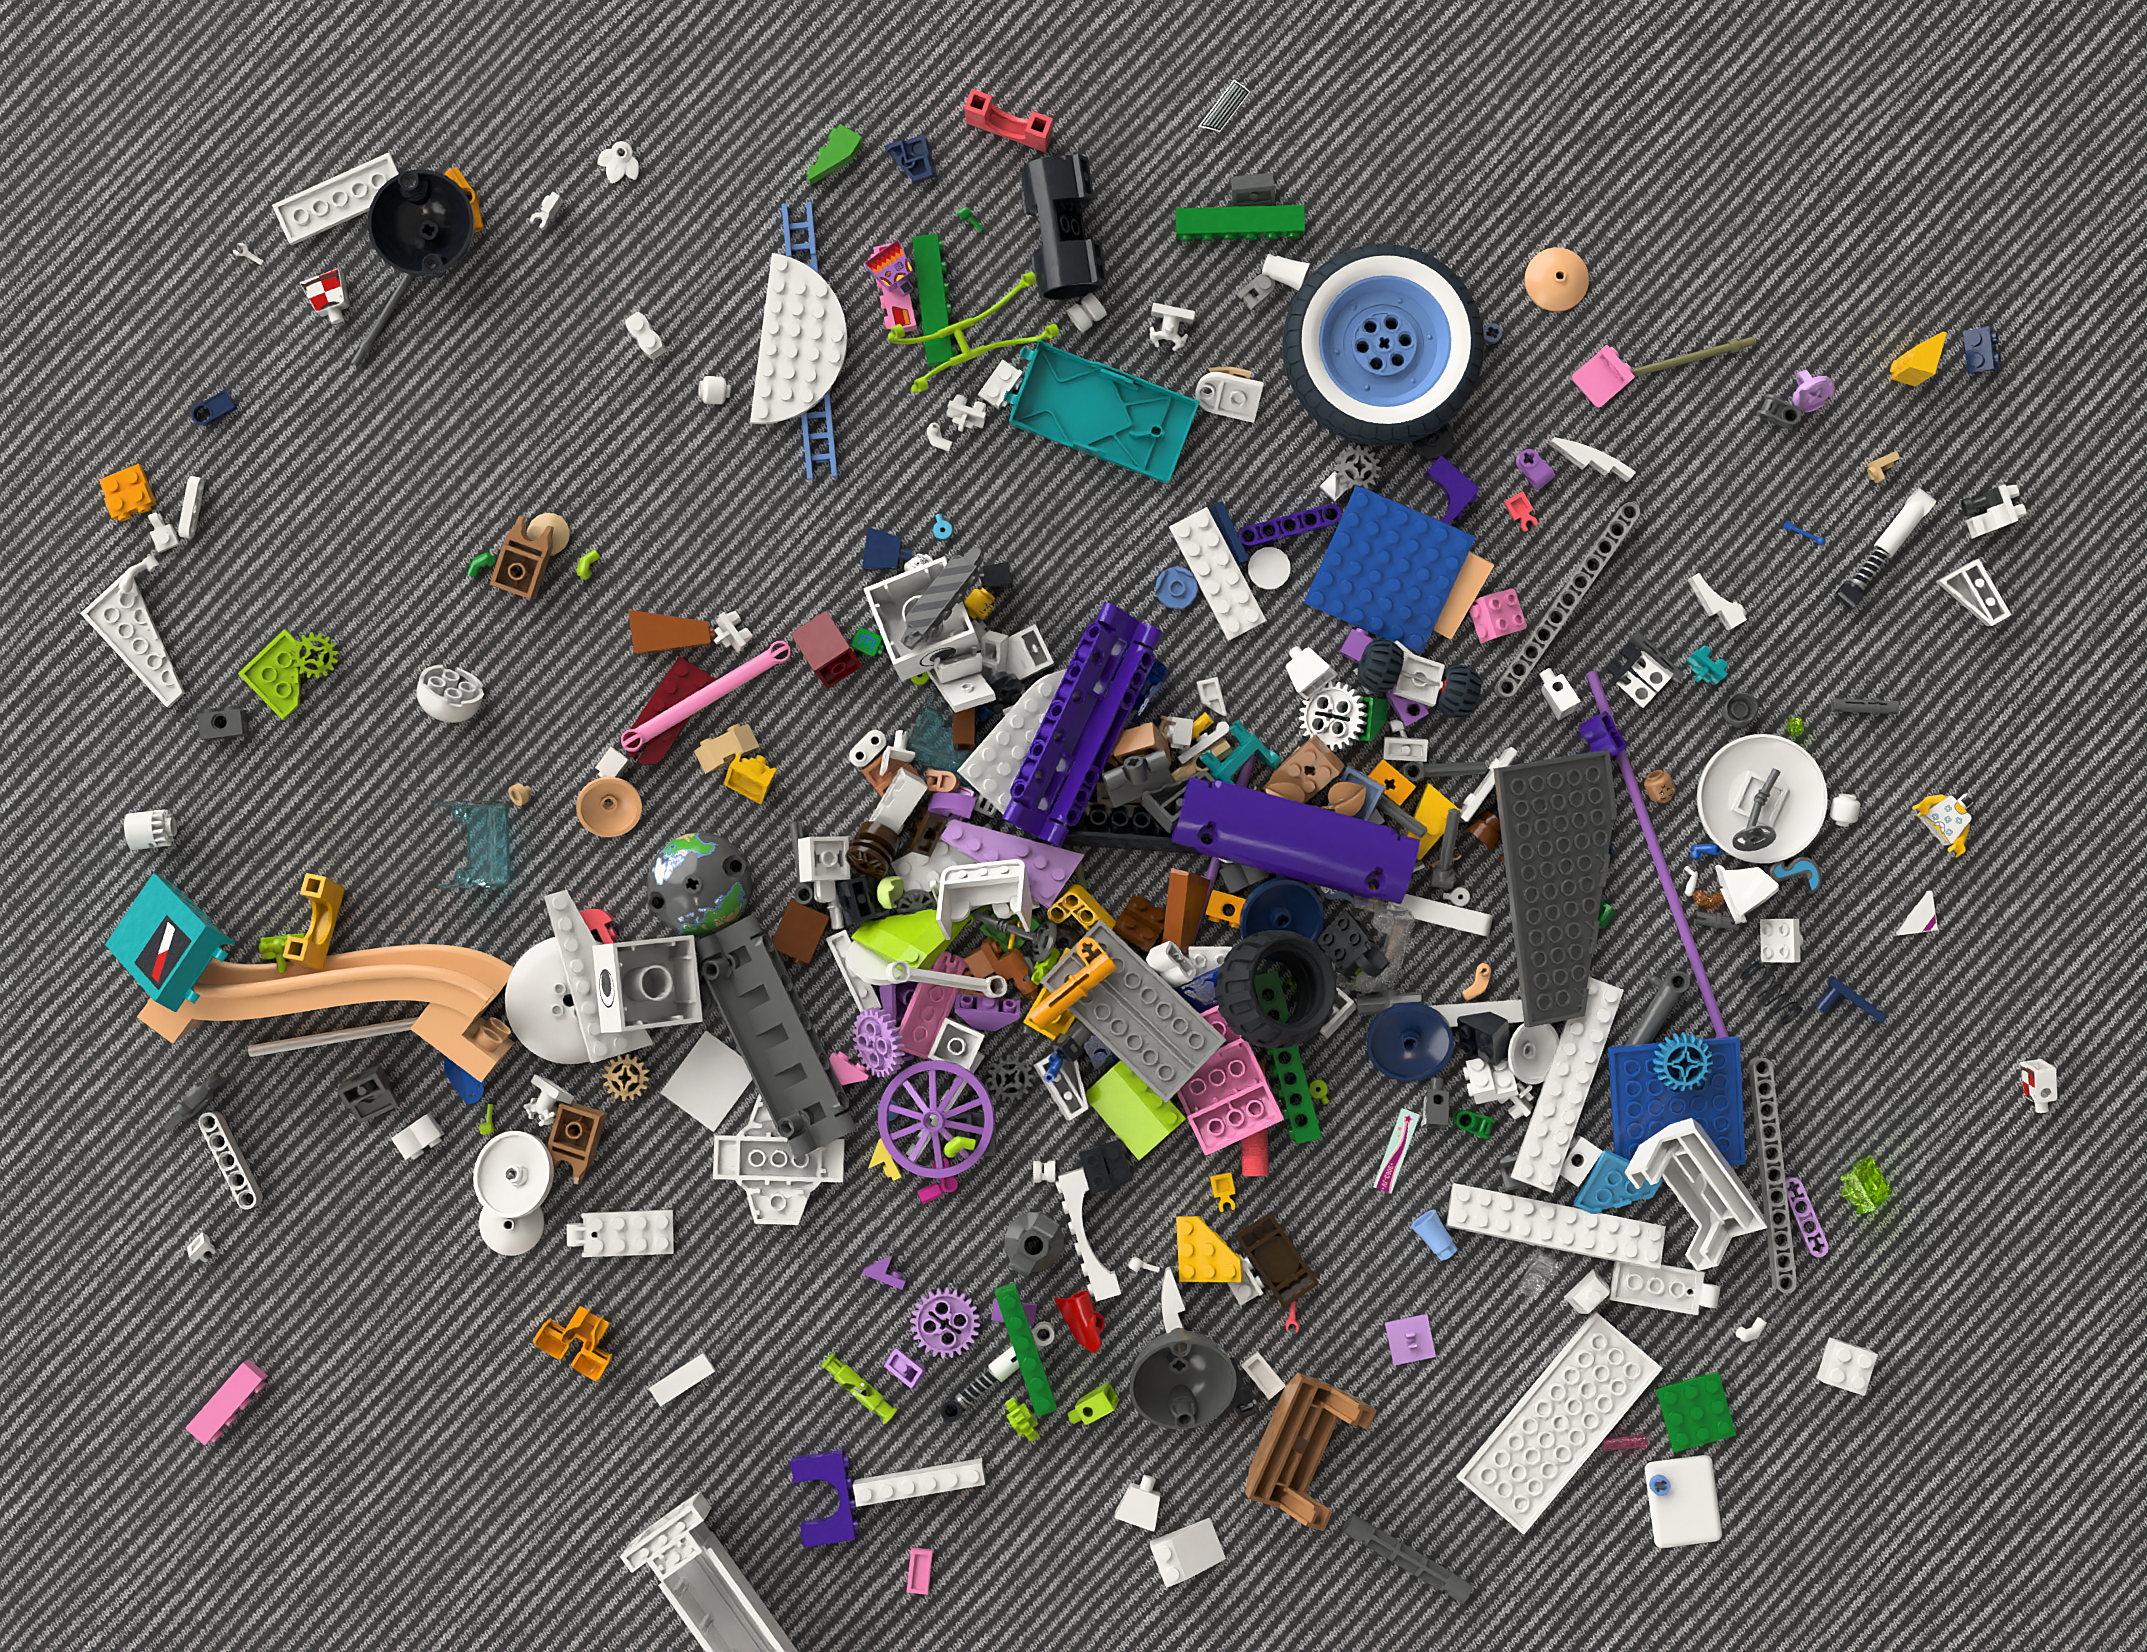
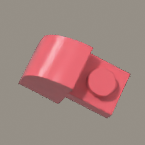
M587 909L580 912L589 931L592 933L597 930L604 944L617 943L615 939L618 937L614 928L608 926L609 923L615 921L611 914L601 909Z

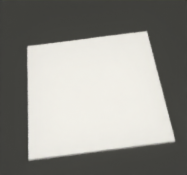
M705 1031L660 1093L714 1132L752 1081V1076L742 1056L708 1031Z

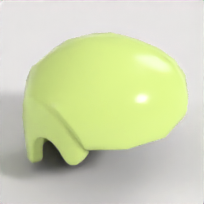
M887 876L879 883L877 898L883 908L892 909L897 907L894 902L903 895L904 883L902 877Z

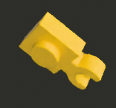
M1231 1172L1210 1176L1214 1198L1220 1197L1221 1199L1218 1203L1219 1210L1223 1212V1204L1225 1202H1229L1231 1209L1234 1210L1235 1203L1229 1196L1235 1194Z

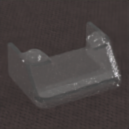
M1354 895V907L1375 912L1373 917L1374 927L1378 931L1387 933L1382 953L1391 964L1376 978L1366 974L1364 971L1360 972L1357 977L1351 976L1349 978L1336 972V985L1364 993L1392 990L1396 986L1414 926V915L1407 908Z

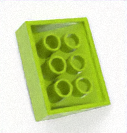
M1121 1060L1085 1092L1086 1100L1138 1160L1142 1159L1187 1119V1116L1172 1099L1165 1103Z

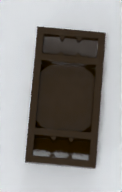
M1271 1212L1235 1235L1283 1308L1319 1284Z

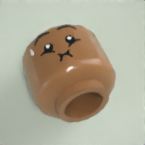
M1662 770L1649 773L1644 786L1650 799L1660 803L1670 801L1676 791L1670 774Z

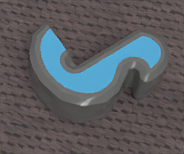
M1795 857L1789 860L1785 866L1784 861L1773 862L1766 869V874L1775 882L1802 875L1808 894L1817 892L1822 884V875L1816 862L1808 857Z

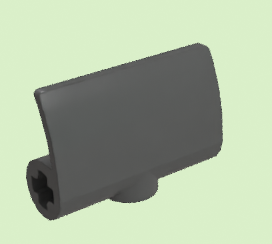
M1163 749L1143 757L1131 756L1125 760L1124 765L1102 774L1114 807L1142 797L1144 791H1152L1168 783L1169 785L1173 783L1168 769L1170 764Z

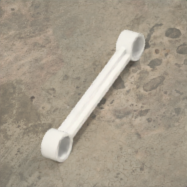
M905 961L890 963L885 972L888 981L893 984L906 981L982 991L988 998L1001 997L1007 991V983L999 975L986 979L910 968ZM897 965L903 970V974H901L899 979L895 977L893 972L894 967ZM993 980L999 985L995 993L990 988V983Z

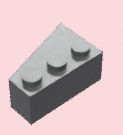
M1206 770L1181 778L1180 781L1172 784H1164L1158 789L1144 791L1140 804L1168 833H1171L1179 819L1189 777L1209 781L1208 788H1210L1212 781H1216Z

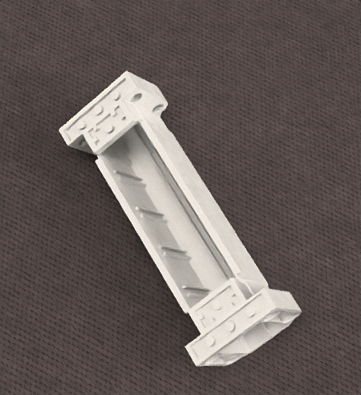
M701 1492L687 1499L632 1540L621 1554L620 1558L631 1573L646 1562L649 1564L662 1582L658 1586L705 1652H798L715 1534L703 1522L711 1510V1506Z

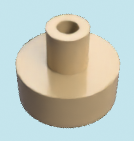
M517 783L509 787L508 792L513 803L521 806L529 801L528 794L532 790L528 785L524 787L522 784Z

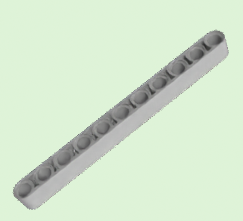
M1628 502L1618 509L1497 682L1495 692L1499 697L1508 698L1517 692L1638 519L1640 509L1637 504ZM1625 508L1632 510V518H1627L1624 515ZM1612 526L1620 528V536L1612 533ZM1600 543H1605L1608 546V553L1600 551ZM1589 560L1596 563L1595 571L1588 569L1587 562ZM1576 578H1581L1584 581L1583 588H1578L1575 585ZM1564 595H1568L1571 597V606H1567L1563 603L1562 600ZM1551 613H1557L1559 615V623H1553L1551 621ZM1539 630H1544L1547 633L1548 638L1546 641L1539 639ZM1527 648H1533L1535 650V658L1531 659L1527 657ZM1515 665L1523 668L1522 676H1517L1514 673L1513 668ZM1503 682L1509 683L1511 686L1509 694L1502 691L1501 685Z
M1755 1057L1750 1060L1748 1069L1765 1222L1768 1227L1766 1232L1771 1278L1775 1289L1789 1294L1796 1289L1797 1280L1773 1065L1766 1058ZM1762 1061L1765 1065V1069L1763 1072L1759 1073L1756 1069V1066L1759 1062ZM1762 1083L1767 1085V1091L1764 1094L1759 1092V1086ZM1767 1104L1770 1110L1767 1115L1763 1116L1761 1108ZM1767 1126H1770L1772 1129L1769 1137H1765L1763 1133ZM1772 1147L1774 1149V1155L1772 1158L1768 1159L1766 1157V1151L1767 1149ZM1775 1169L1777 1176L1775 1179L1770 1180L1768 1173L1770 1170ZM1778 1191V1200L1772 1202V1192ZM1780 1212L1781 1220L1778 1223H1774V1214ZM1782 1234L1784 1240L1781 1244L1777 1245L1775 1239L1777 1235ZM1784 1255L1786 1263L1783 1266H1779L1778 1259ZM1787 1277L1789 1280L1788 1285L1782 1288L1780 1281Z

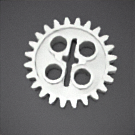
M1330 681L1329 686L1326 684L1321 690L1311 696L1309 701H1302L1306 708L1300 709L1304 716L1299 717V720L1305 723L1300 728L1307 729L1303 735L1305 737H1312L1316 734L1334 752H1337L1338 747L1341 750H1345V743L1352 746L1351 739L1359 740L1357 732L1364 733L1360 726L1367 724V722L1362 720V717L1368 715L1362 712V709L1367 707L1365 704H1360L1363 697L1356 696L1358 691L1355 689L1351 690L1350 685L1346 684L1344 686L1341 682L1335 684V682ZM1328 699V707L1323 709V702ZM1345 703H1348V710L1343 713L1342 707ZM1316 712L1348 717L1350 721L1318 716ZM1321 720H1323L1324 726L1321 730H1319L1318 724ZM1343 724V732L1338 734V727Z

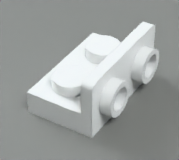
M1002 359L978 393V396L998 410L1002 406L1006 407L1009 404L1003 400L1006 390L1012 393L1014 389L1018 390L1023 382V371L1020 369L1018 371Z
M1247 1257L1243 1259L1244 1281L1227 1282L1240 1306L1258 1295H1263L1261 1289L1264 1288V1285L1259 1276L1254 1278L1250 1270L1253 1269V1266Z

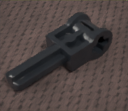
M1230 1357L1237 1378L1236 1390L1232 1400L1240 1421L1243 1422L1245 1418L1252 1415H1261L1250 1384L1245 1386L1235 1358Z

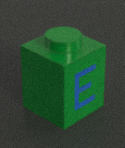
M859 627L851 647L876 659L877 654L881 655L883 653L885 643H883L882 636Z

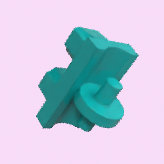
M1706 645L1692 653L1686 659V662L1693 667L1691 670L1697 674L1694 678L1696 682L1703 679L1707 683L1712 682L1716 685L1728 674L1725 672L1728 663L1720 658L1715 663L1709 659L1712 650Z

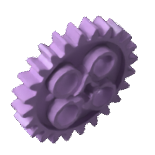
M872 1007L860 1012V1015L856 1017L858 1021L854 1022L857 1029L853 1030L854 1034H856L853 1040L857 1042V1045L854 1047L859 1050L857 1056L863 1058L861 1064H867V1071L871 1070L872 1075L877 1074L878 1077L883 1076L884 1078L897 1073V1070L901 1069L900 1064L904 1062L900 1056L905 1055L901 1050L905 1045L900 1042L903 1036L898 1034L900 1027H895L896 1020L891 1021V1014H886L885 1009L880 1010L879 1007Z
M938 1287L937 1294L930 1290L929 1298L922 1295L923 1304L916 1302L915 1305L919 1310H912V1314L917 1317L910 1319V1322L916 1324V1326H913L910 1330L917 1332L913 1338L914 1340L921 1339L919 1347L927 1346L925 1353L932 1349L933 1357L938 1352H941L943 1359L946 1353H949L950 1357L953 1358L954 1351L961 1355L962 1347L966 1350L969 1349L967 1342H975L972 1335H978L979 1333L974 1327L980 1326V1323L975 1321V1319L980 1317V1314H973L977 1306L970 1307L969 1304L972 1298L965 1301V1292L958 1296L956 1288L953 1293H950L949 1287H946L945 1293H942ZM940 1302H944L948 1306V1310L944 1313L939 1312L936 1308V1305ZM929 1311H932L933 1313H935V1315L938 1316V1317H939L940 1319H942V1320H945L946 1318H948V1319H949V1325H951L952 1327H954V1328H956V1329L961 1330L962 1333H961V1334H958V1333H957L954 1329H952L949 1325H946L945 1327H942V1326H941L942 1321L939 1320V1319H937V1318L934 1317V1316H931V1315L929 1314ZM958 1314H962L966 1318V1322L962 1325L957 1324L954 1320V1317ZM931 1320L936 1324V1329L929 1331L925 1328L924 1323ZM946 1332L952 1333L954 1336V1340L950 1343L945 1342L942 1338V1335Z

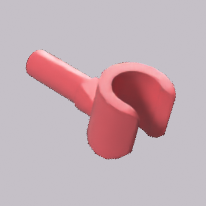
M1296 1301L1291 1303L1289 1319L1285 1323L1287 1332L1290 1324L1296 1325V1333L1299 1330L1295 1315Z

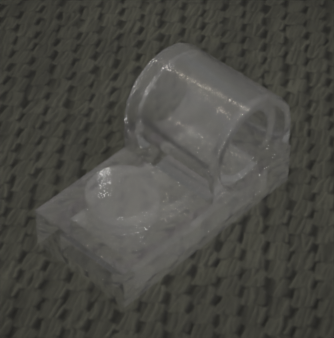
M1537 1250L1529 1263L1528 1271L1517 1285V1290L1536 1300L1557 1270L1558 1260L1541 1250Z

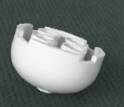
M435 665L422 671L417 685V699L422 709L431 717L444 722H462L471 718L478 711L484 696L483 684L477 677L460 668H457V671L454 672L450 669H443V665ZM460 676H463L464 678H466V679L469 681V682H460V683H459V686H458V689H456V688H457V685H458V682H459Z

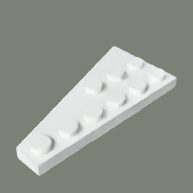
M124 573L80 614L160 701L170 708L185 694L184 689L135 579L130 592H124L121 596L118 595L120 590L119 584L125 575Z

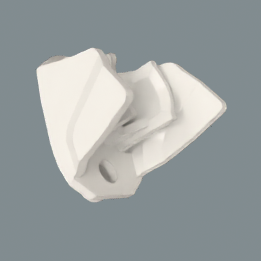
M1721 865L1715 866L1720 886L1723 887L1720 890L1736 924L1746 923L1747 920L1744 915L1757 908L1779 891L1778 883L1758 867L1725 871Z

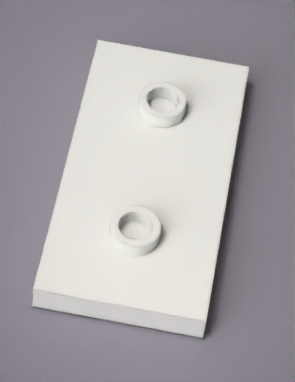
M935 669L927 671V674L954 712L996 700L994 691L979 672L941 684Z
M1510 747L1505 749L1498 759L1495 758L1488 768L1490 769L1475 792L1473 794L1470 793L1463 802L1465 806L1461 810L1460 823L1468 822L1494 787L1493 768L1509 766L1518 751Z

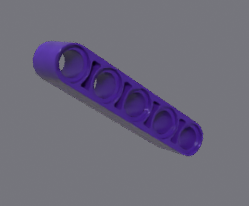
M1328 504L1242 528L1239 533V539L1243 547L1251 548L1330 527L1339 521L1341 510L1337 505ZM1328 510L1334 511L1336 519H1327L1325 512ZM1306 516H1313L1316 520L1315 525H1307L1304 518ZM1286 521L1294 523L1295 529L1293 531H1287L1284 528ZM1265 527H1272L1275 534L1268 537L1264 535L1263 529ZM1243 533H1252L1254 540L1252 542H1245L1242 538Z

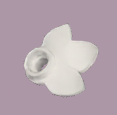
M616 142L612 149H606L599 155L598 165L606 167V174L611 183L619 181L624 174L636 180L639 174V163L632 156V147L627 142ZM620 148L624 149V156L618 154Z

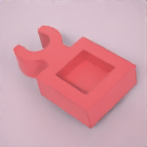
M1523 491L1504 502L1513 521L1521 520L1520 527L1522 531H1528L1526 527L1527 521H1531L1534 527L1538 525L1537 519L1529 514L1534 509Z

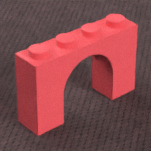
M971 89L964 107L967 124L1046 153L1053 135V118L1032 111L1030 119L1012 116L997 108L993 104L991 95Z

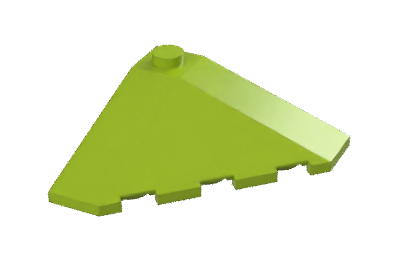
M933 909L918 911L915 914L904 916L903 914L890 916L882 920L864 921L851 936V939L889 964L896 961H905L910 968L929 970L968 923L971 916L968 915L962 921L952 922L950 940L945 939L936 921L937 910ZM899 965L895 967L901 972H903L902 968Z

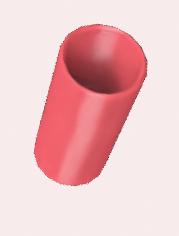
M1268 1128L1241 1139L1243 1176L1269 1175Z

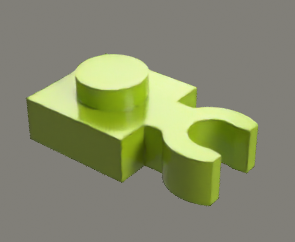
M1053 947L1051 953L1044 961H1036L1034 966L1035 973L1032 975L1031 981L1039 985L1040 981L1056 966L1060 951Z

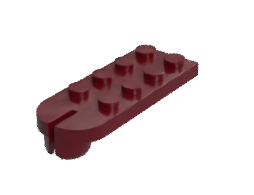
M679 656L630 729H636L713 683L716 679ZM692 715L644 743L643 745L647 744L648 746L638 760L637 754L641 748L636 752L627 751L628 754L641 765H654L660 762L666 756ZM635 733L627 735L625 740L634 736ZM640 738L630 742L626 747H637L640 743Z

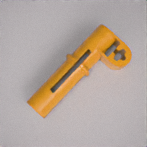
M1086 937L1081 939L1076 947L1078 955L1085 962L1086 966L1077 974L1070 975L1067 982L1028 1013L1040 1030L1045 1028L1081 997L1084 996L1086 998L1092 988L1117 969L1114 962L1093 938ZM1088 946L1091 947V950H1092L1096 955H1098L1100 952H1102L1099 956H1097V957H1096L1093 961H1091L1090 963H1088V962H1089L1090 960H1092L1093 957H1092V956L1087 952V950H1086V948H1087Z

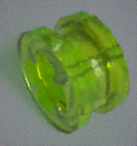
M1800 716L1795 717V719H1787V728L1791 737L1795 736V734L1803 735V723Z

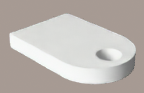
M1211 372L1199 380L1195 392L1196 400L1208 412L1254 423L1264 383L1226 373ZM1208 387L1212 390V393L1206 394L1201 389Z

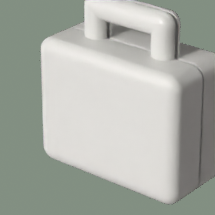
M1707 1455L1649 1462L1645 1466V1475L1656 1546L1659 1548H1669L1720 1540L1722 1529L1712 1459ZM1655 1475L1665 1476L1671 1484L1670 1491L1664 1496L1656 1495L1649 1487L1650 1479ZM1657 1481L1655 1483V1485L1657 1486L1655 1490H1658L1659 1488L1664 1489L1665 1485L1663 1483L1665 1481Z

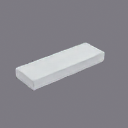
M705 1352L652 1385L649 1390L661 1407L716 1370Z

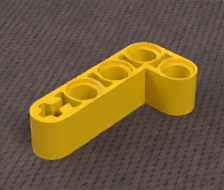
M1077 884L1069 886L1057 896L1047 912L1048 918L1055 923L1063 922L1072 914L1087 931L1100 919L1111 930L1116 924V921L1082 886ZM1070 895L1076 896L1078 900L1072 899ZM1055 908H1060L1063 912H1058ZM1085 910L1092 912L1093 915L1087 914ZM1116 934V935H1117L1119 938H1121L1127 945H1129V942H1130V941H1128V940H1126L1125 938L1121 937L1120 935Z

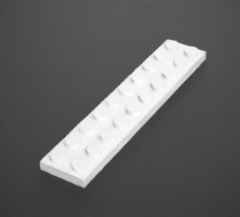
M1591 977L1588 978L1587 984L1589 993L1585 1016L1565 1021L1511 1174V1178L1550 1193L1554 1191L1624 991Z
M1455 1183L1452 1185L1446 1227L1655 1270L1661 1268L1666 1226L1602 1213L1591 1214L1583 1209Z

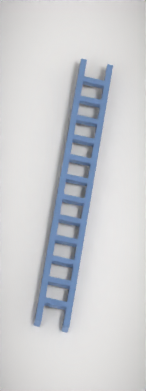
M806 202L808 222L789 224L787 204H782L786 256L793 258L792 251L810 250L812 264L805 265L819 274L812 203ZM808 229L810 243L791 245L790 230ZM830 391L824 397L825 411L801 414L808 480H814L812 461L826 463L827 460H830L832 478H838ZM826 418L827 432L809 434L808 419ZM828 439L829 453L811 455L810 440Z

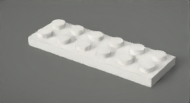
M388 152L272 206L286 238L292 246L369 211L373 198L379 189L388 180L398 175L399 172L391 154Z
M1206 507L1171 525L1169 529L1227 640L1229 641L1266 622L1208 508Z

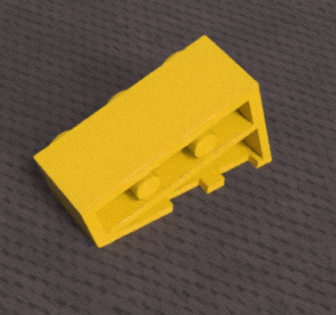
M1429 783L1425 785L1413 818L1427 827V833L1422 838L1417 837L1409 830L1405 834V836L1420 840L1416 861H1420L1444 833L1448 810L1453 808L1460 810Z

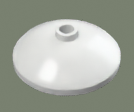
M1523 1023L1514 1032L1508 1048V1061L1512 1073L1521 1082L1539 1084L1545 1081L1559 1041L1556 1030L1550 1024L1525 1027Z
M540 1206L532 1213L520 1218L496 1216L483 1207L479 1219L480 1233L485 1243L492 1250L503 1255H519L529 1251L540 1240L544 1230V1215ZM506 1221H510L512 1223L511 1228L506 1227Z

